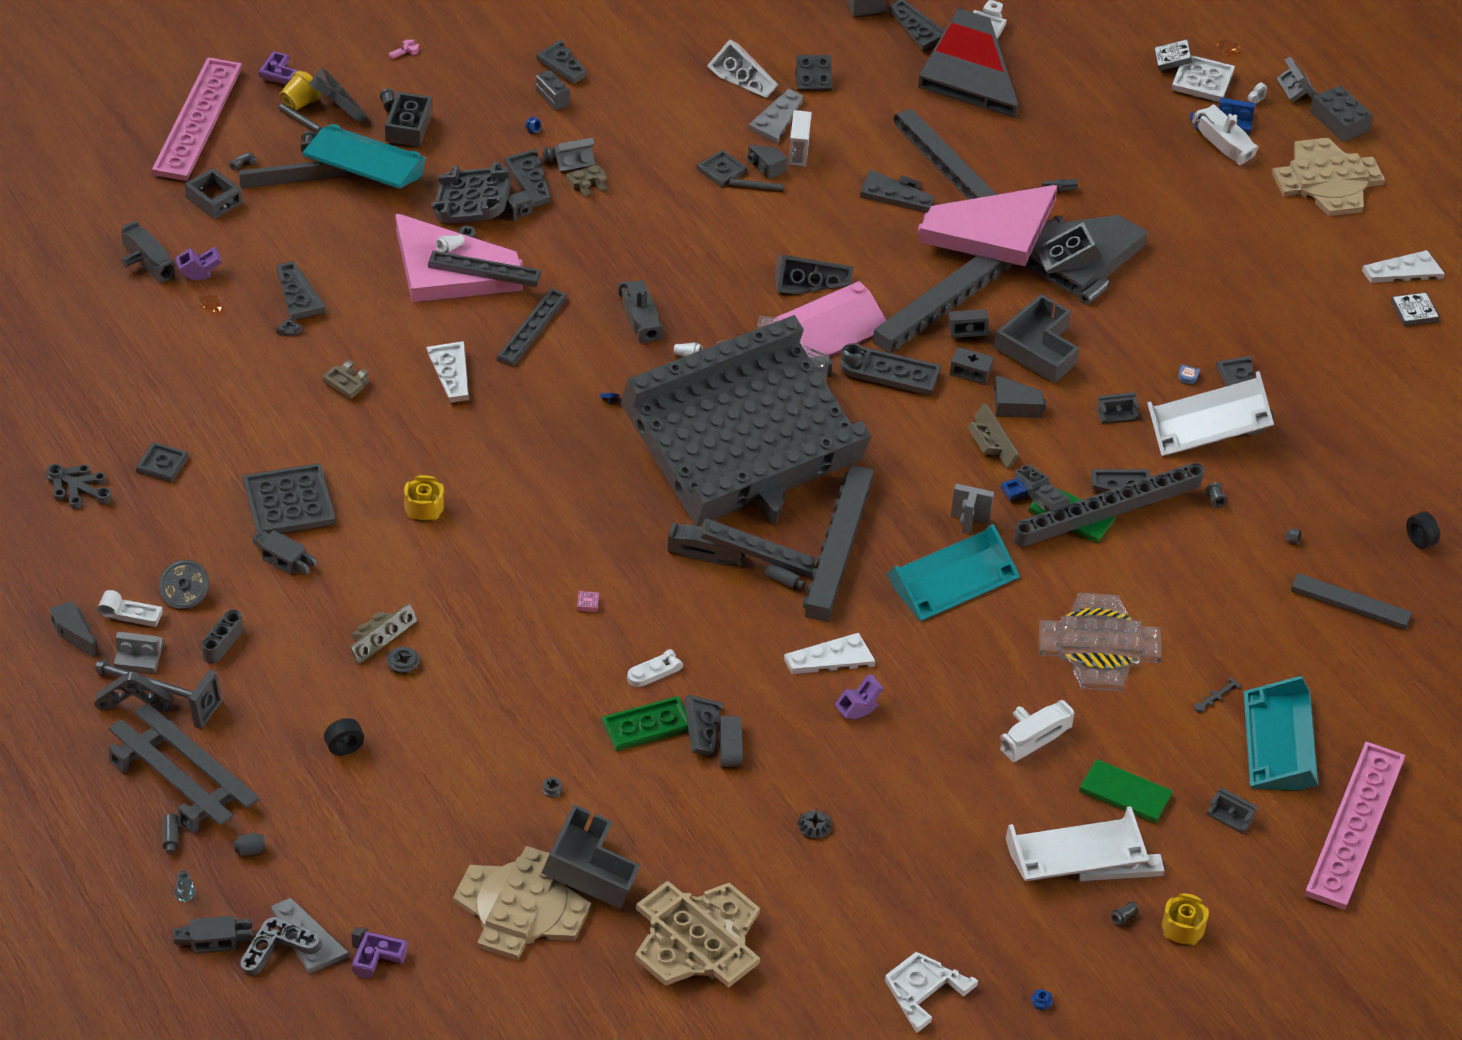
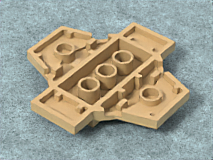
M1329 138L1295 141L1294 160L1290 162V166L1273 168L1272 175L1283 197L1301 195L1306 198L1308 195L1316 199L1315 204L1328 216L1363 212V190L1365 191L1370 186L1384 185L1385 178L1374 157L1360 158L1358 153H1344Z
M528 846L525 847L521 856H518L515 862L504 866L469 865L453 896V903L471 915H477L480 918L481 926L484 930L477 942V948L516 961L519 960L526 944L534 943V939L540 936H546L547 940L575 941L591 909V903L566 887L564 883L542 874L541 872L550 853Z
M666 881L636 904V910L651 922L650 935H647L635 953V960L665 986L693 975L709 976L712 980L716 977L729 988L760 963V957L745 946V935L758 917L760 908L731 883L704 891V895L696 897L691 896V893H682L673 884Z

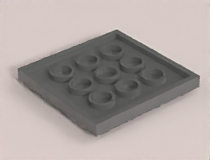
M321 463L243 475V483L256 533L259 530L268 534L273 530L278 533H285L336 524V517Z

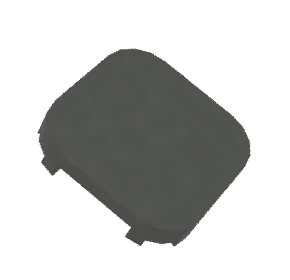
M493 162L492 168L460 170L458 165L451 166V171L445 175H439L440 185L436 200L432 202V208L435 217L442 223L488 220L500 215L506 207L511 177L508 168L501 166L500 162Z

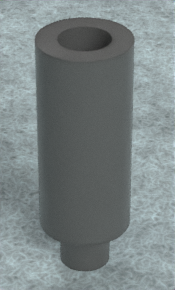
M1104 278L1095 281L1079 295L1080 301L1085 305H1089L1107 290L1109 280Z
M770 563L766 569L765 576L792 589L796 587L802 589L805 585V582L800 580L799 575Z
M167 814L163 817V848L168 855H173L178 848V816L175 814Z

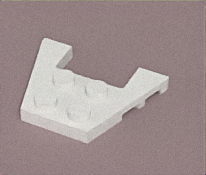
M915 952L885 975L887 986L917 1033L931 1023L932 1016L919 1006L922 1001L946 983L963 997L978 984L976 978L970 977L969 979L960 975L958 970H949L941 966L940 962L918 952Z

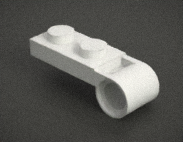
M113 590L104 592L97 608L98 612L104 617L157 627L163 613L160 606L122 600L121 595Z

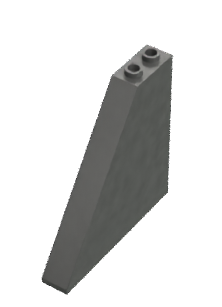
M1120 215L1044 225L1026 263V267L1079 298V295L1095 281L1106 278L1145 246L1148 231ZM1084 222L1103 259L1086 268L1047 273L1035 248Z

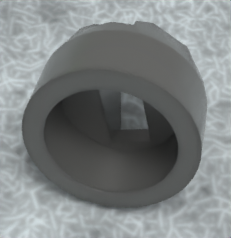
M1289 529L1286 532L1287 541L1298 545L1301 539V529Z

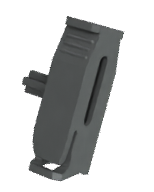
M136 221L126 224L121 228L122 244L131 253L121 258L125 268L139 262L159 284L175 277V262L169 258L165 248L146 229L141 227Z
M644 280L620 282L618 284V296L622 297L623 310L632 330L638 336V341L645 343L661 340L664 327L659 322L658 311Z
M672 523L668 535V552H675L687 558L720 565H733L737 563L738 566L743 567L746 554L702 539L701 526Z

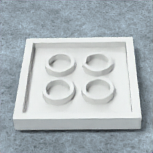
M1192 56V63L1179 67L1171 90L1220 102V98H1224L1235 68L1233 65Z

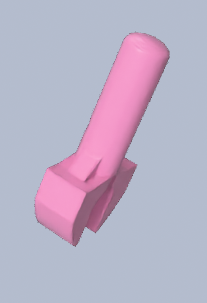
M415 40L402 41L403 47L390 52L388 56L390 59L405 53L414 56L419 51V44L415 45Z

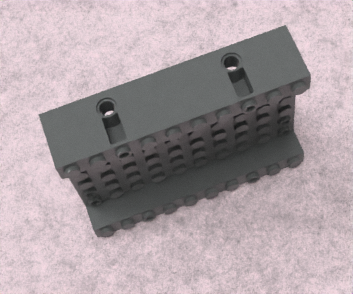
M795 315L627 379L621 405L696 526L702 525L706 518L714 520L758 502L759 493L782 483L786 484V490H789L862 460L872 435L863 421L851 424L800 344L804 329Z

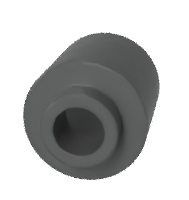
M264 834L237 835L238 840H234L235 853H239L240 857L258 855L266 851Z

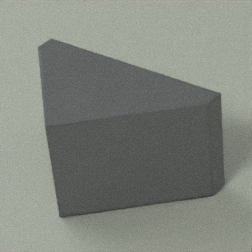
M783 483L760 492L758 496L759 509L774 525L777 524L785 499L786 484Z

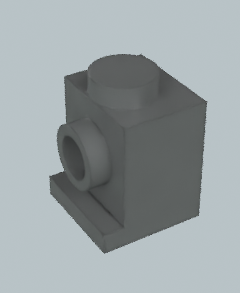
M526 191L508 196L506 202V212L513 221H517L518 217L532 213V208L535 207L534 199Z

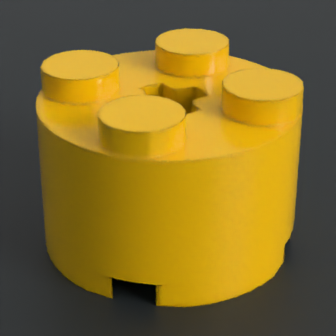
M420 475L414 477L413 481H408L405 484L404 508L410 519L432 521L439 518L444 509V487L442 483L437 482L435 477Z
M1183 893L1179 894V897H1172L1167 901L1162 920L1165 938L1192 946L1197 944V941L1203 937L1209 910L1204 906L1203 901L1199 897Z

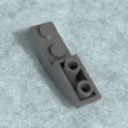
M1031 464L1024 465L1014 471L1015 477L1019 478L1028 490L1027 494L1045 512L1048 510L1054 512L1070 505L1069 497L1052 486L1049 477Z

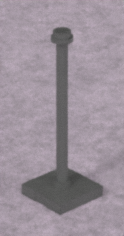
M99 660L95 666V671L102 676L108 673L121 677L130 672L110 666L107 660ZM212 670L207 672L194 691L144 676L167 692L188 698L196 728L202 729L223 701L217 672Z

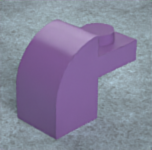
M215 246L200 256L192 248H189L175 257L179 270L192 280H204L211 277L209 271L222 263L219 250Z
M867 675L857 690L845 689L835 705L845 718L858 719L868 715L878 706L876 699L884 688L873 675Z

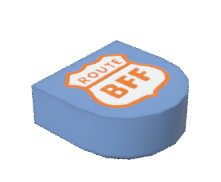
M1181 365L1178 378L1182 383L1193 384L1197 381L1200 369Z

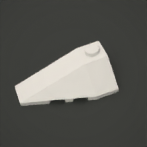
M730 39L707 65L718 77L766 98L778 86L771 76L737 42Z

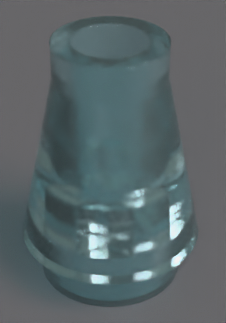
M180 871L177 874L174 894L180 901L186 902L194 897L196 888L188 871Z

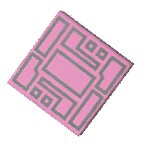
M579 591L577 611L597 612L599 593Z

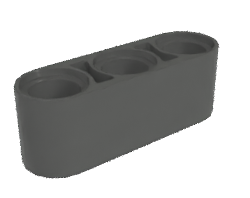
M231 609L225 612L202 640V657L206 663L218 662L242 634L243 621L240 611Z
M720 716L721 767H742L741 716Z

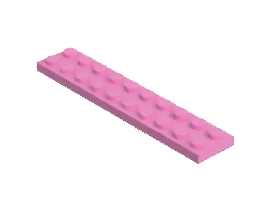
M207 57L152 168V175L183 181L188 180L242 69L241 63Z
M1365 742L1304 896L1346 910L1404 762V754Z

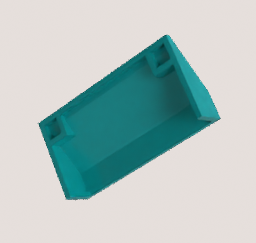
M329 124L322 128L302 153V156L396 188H401L422 178L426 157L421 156L419 152H409L341 129L336 124Z
M994 524L974 536L902 567L897 565L886 573L895 592L919 621L1020 578Z
M1303 676L1244 691L1250 787L1252 789L1299 791L1318 786L1311 694Z

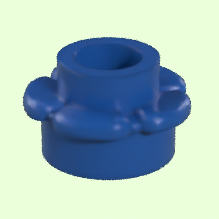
M531 116L526 121L525 127L528 129V133H538L540 131V119Z
M1040 989L1036 990L1035 994H1032L1031 1001L1036 1009L1046 1010L1052 1005L1053 997L1050 992Z

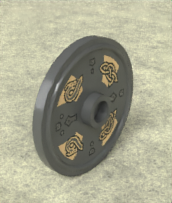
M179 560L172 563L164 570L159 581L161 597L168 605L176 609L195 607L205 598L209 590V576L206 570L199 563L192 560Z

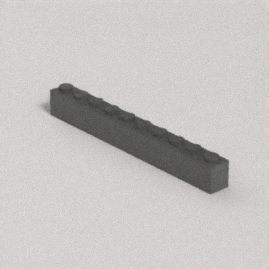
M976 256L875 328L873 343L887 353L898 350L904 343L912 340L915 335L923 332L932 323L937 322L944 314H948L951 309L960 305L969 296H973L979 289L984 288L987 283L998 278L1004 271L1009 270L1012 263Z
M851 465L849 472L844 474L843 483L845 485H841L839 490L840 499H836L834 510H836V513L832 512L830 524L832 525L831 527L828 526L825 538H827V541L823 540L821 552L823 553L819 554L816 566H818V569L814 568L812 580L814 581L809 583L807 591L809 597L805 596L803 608L806 609L805 617L829 622L872 486L874 469Z

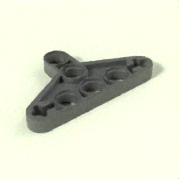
M320 67L311 80L310 85L317 91L329 96L356 121L363 124L368 118L365 111L327 70Z

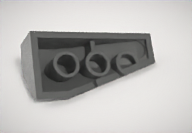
M777 255L775 267L776 291L800 294L851 285L853 266L788 255Z

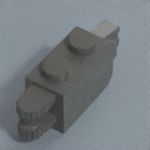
M259 530L252 537L253 543L262 549V559L289 575H292L295 571L306 575L310 570L308 566L314 567L318 563L315 557L306 552V548L302 544L296 543L284 534L274 530L270 534Z
M234 916L189 920V926L173 929L174 945H191L192 951L196 954L236 950L237 942L253 939V931L249 930L253 926L252 920H234Z

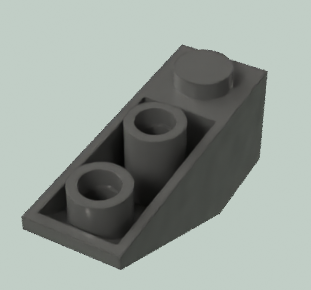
M69 601L49 608L51 623L57 635L90 656L95 657V647H98L95 636L90 635V627L87 621L83 622L82 620L83 614L80 607L76 608L74 602Z

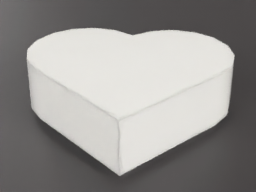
M1262 82L1258 83L1248 95L1247 100L1256 104L1265 99L1267 86Z

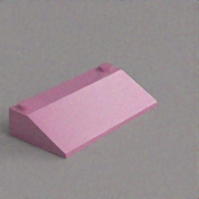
M858 281L768 321V325L795 315L804 329L800 344L809 358L826 359L840 353L842 348L849 343L860 344L873 338L874 329L884 323L886 318L871 292Z

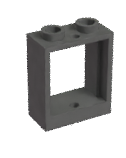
M214 168L185 183L186 198L213 219L242 203L241 189ZM215 184L225 193L211 200L201 191Z

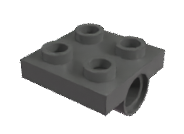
M796 55L795 78L797 91L832 90L831 55Z

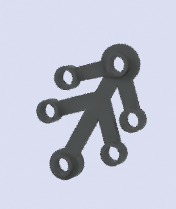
M55 463L49 465L46 470V478L53 481L55 490L53 495L56 501H63L66 498L61 481L68 484L71 497L69 503L72 509H79L82 506L77 489L96 497V501L101 505L108 504L112 499L111 490L108 487L96 489L85 484L94 482L97 485H103L106 483L105 473L97 472L90 475V467L86 464L63 468L62 465ZM78 474L79 476H78V477H71V476H69V475Z

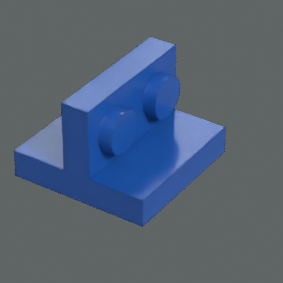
M1220 98L1218 108L1226 116L1229 114L1237 115L1236 125L1247 135H1250L1255 103Z

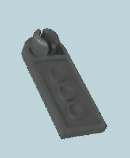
M856 343L845 345L842 348L840 358L842 372L850 377L929 396L932 395L941 370V365L861 347Z

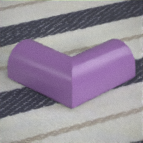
M273 51L258 71V75L261 79L286 86L292 79V75L298 70L285 67L289 62V55Z
M365 931L352 963L353 973L361 978H371L379 959L402 964L407 954L408 941Z

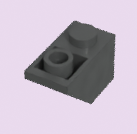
M758 145L748 146V161L768 179L786 172L787 157L777 148Z

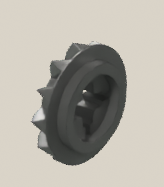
M409 647L395 648L387 655L388 668H392L393 673L399 671L401 675L403 672L411 673L413 669L417 670V666L420 664L419 654ZM400 657L404 661H407V663L404 664L403 662H400Z
M817 809L815 811L807 810L805 814L800 815L798 828L807 837L822 838L831 831V818L826 816L825 811L818 812ZM813 820H817L816 828H814Z

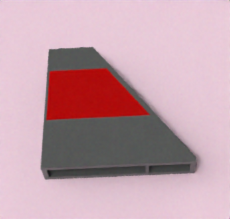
M958 8L920 72L918 88L1016 118L1018 102L990 18Z

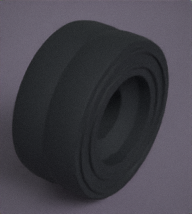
M1420 512L1407 519V534L1417 548L1425 549L1439 542L1440 529L1437 521L1430 513Z
M343 718L333 722L326 728L324 740L332 754L344 756L354 753L363 745L364 733L356 720Z

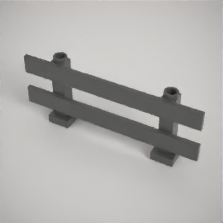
M149 703L135 711V714L151 727L141 735L122 719L108 727V730L125 744L119 747L115 743L109 747V762L120 772L125 773L129 770V762L140 757L194 803L190 807L185 803L178 807V822L192 834L199 830V822L208 816L219 826L231 819L233 814L224 806L235 799L245 808L259 800V797L246 787L242 780L233 776L180 731L171 720H167ZM166 740L217 783L220 788L208 794L159 752L155 746Z

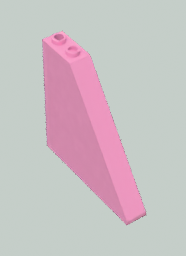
M1051 185L931 206L928 213L924 214L923 223L919 224L917 234L920 235V243L1026 266L1056 201L1057 186Z
M395 214L396 232L412 302L523 290L522 284L428 268V261L432 251H438L436 240L440 236L460 235V233L401 214ZM463 234L461 235L464 237L465 244L449 252L450 254L523 267L522 259H518L516 251Z

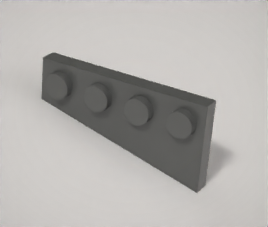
M869 170L860 192L861 198L926 213L933 206L935 198L873 170Z

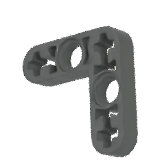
M128 672L98 691L94 703L97 709L105 711L112 709L131 695H134L145 703H149L156 710L168 712L173 708L174 697L141 674ZM113 690H121L123 692L118 693ZM147 690H148V691H152L153 693H145V692H143V691H147Z
M272 917L263 923L241 959V967L246 975L254 976L263 969L278 943L307 954H314L321 949L322 941L318 933L280 918ZM276 926H277L278 929H279V930L273 929L272 931H270V928H275ZM297 932L296 938L287 939L289 933ZM313 940H315V943H310L308 946L306 941L312 942ZM268 943V947L265 950H257L259 944Z

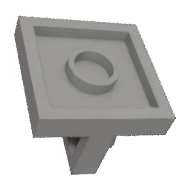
M1291 56L1285 59V62L1289 69L1278 76L1277 80L1292 103L1306 93L1313 99L1317 92L1306 74Z
M593 137L560 143L553 149V158H557L560 172L596 165L592 146L594 145Z
M955 484L951 516L960 518V525H963L962 533L970 534L973 521L989 524L994 497L993 491Z
M117 632V654L114 667L126 671L155 674L164 644L163 638L152 635Z

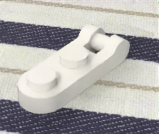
M669 649L663 655L629 669L627 681L633 687H642L678 672L682 669L683 663L680 659L676 658L674 651Z

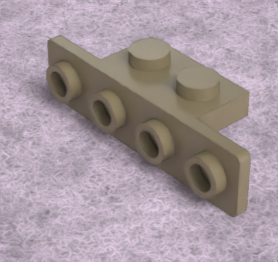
M983 403L974 416L977 423L971 422L967 428L984 454L998 455L1005 467L1010 468L1019 456V453L988 405Z
M410 604L404 605L394 614L378 612L373 615L371 620L358 626V629L352 633L356 642L349 647L356 663L361 664L417 622L416 615Z

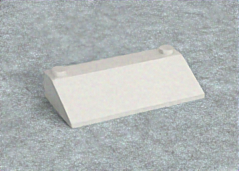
M1256 372L1257 377L1255 379L1159 406H1153L1152 402H1147L1161 456H1167L1274 426L1260 372Z
M1131 806L1127 807L1125 816L1120 820L1016 835L1014 826L1011 824L1008 826L1005 838L1011 858L1025 881L1149 862Z

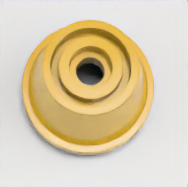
M296 71L292 75V79L279 93V97L283 104L296 111L311 102L315 103L321 97V92L310 85L313 79L310 74Z

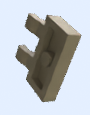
M599 164L566 174L567 182L574 190L579 188L584 197L591 195L588 187L594 183L600 191L607 190V186L604 183L607 181L606 173Z
M350 359L340 368L335 365L322 376L325 383L349 399L356 396L364 389V385L370 382L366 378L369 372L364 368L357 375L352 376L356 373L352 368L355 362Z

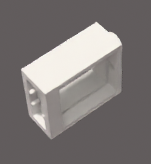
M794 110L788 165L806 167L812 112Z

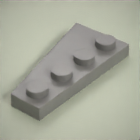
M788 89L749 123L748 130L778 144L780 136L784 134L786 126L792 120L794 110H798L803 102V95Z
M289 898L271 906V912L274 917L318 933L322 941V947L318 952L307 954L294 949L308 974L349 958V952L294 900ZM289 933L287 935V939L291 940L296 938L298 933ZM313 940L312 942H306L309 946L310 943H315V940Z

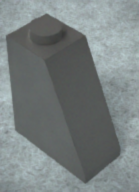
M1000 376L995 377L994 399L996 417H1042V411L1046 410V399H1043L1041 390Z

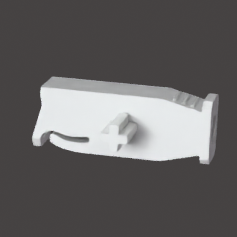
M1214 104L1195 113L1192 123L1198 124L1200 132L1223 154L1236 161L1239 166L1256 155L1258 146L1236 125L1237 115L1229 114L1226 116Z
M1064 700L1047 706L1032 715L1022 707H1017L1016 711L1013 712V716L1020 722L1015 724L1008 734L1005 733L1000 736V750L1013 763L1056 739L1067 729L1072 728L1074 710Z

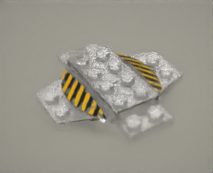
M1079 592L1071 612L1065 616H1060V621L1039 620V655L1059 656L1064 661L1069 660L1072 663V670L1082 689L1122 691L1131 665L1134 664L1136 666L1140 662L1161 663L1160 627L1141 626V620H1134L1129 617L1119 595Z

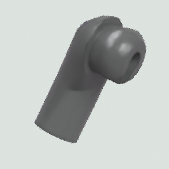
M248 152L236 157L230 162L229 166L232 170H236L246 161L249 165H252L257 158L253 155L254 153Z

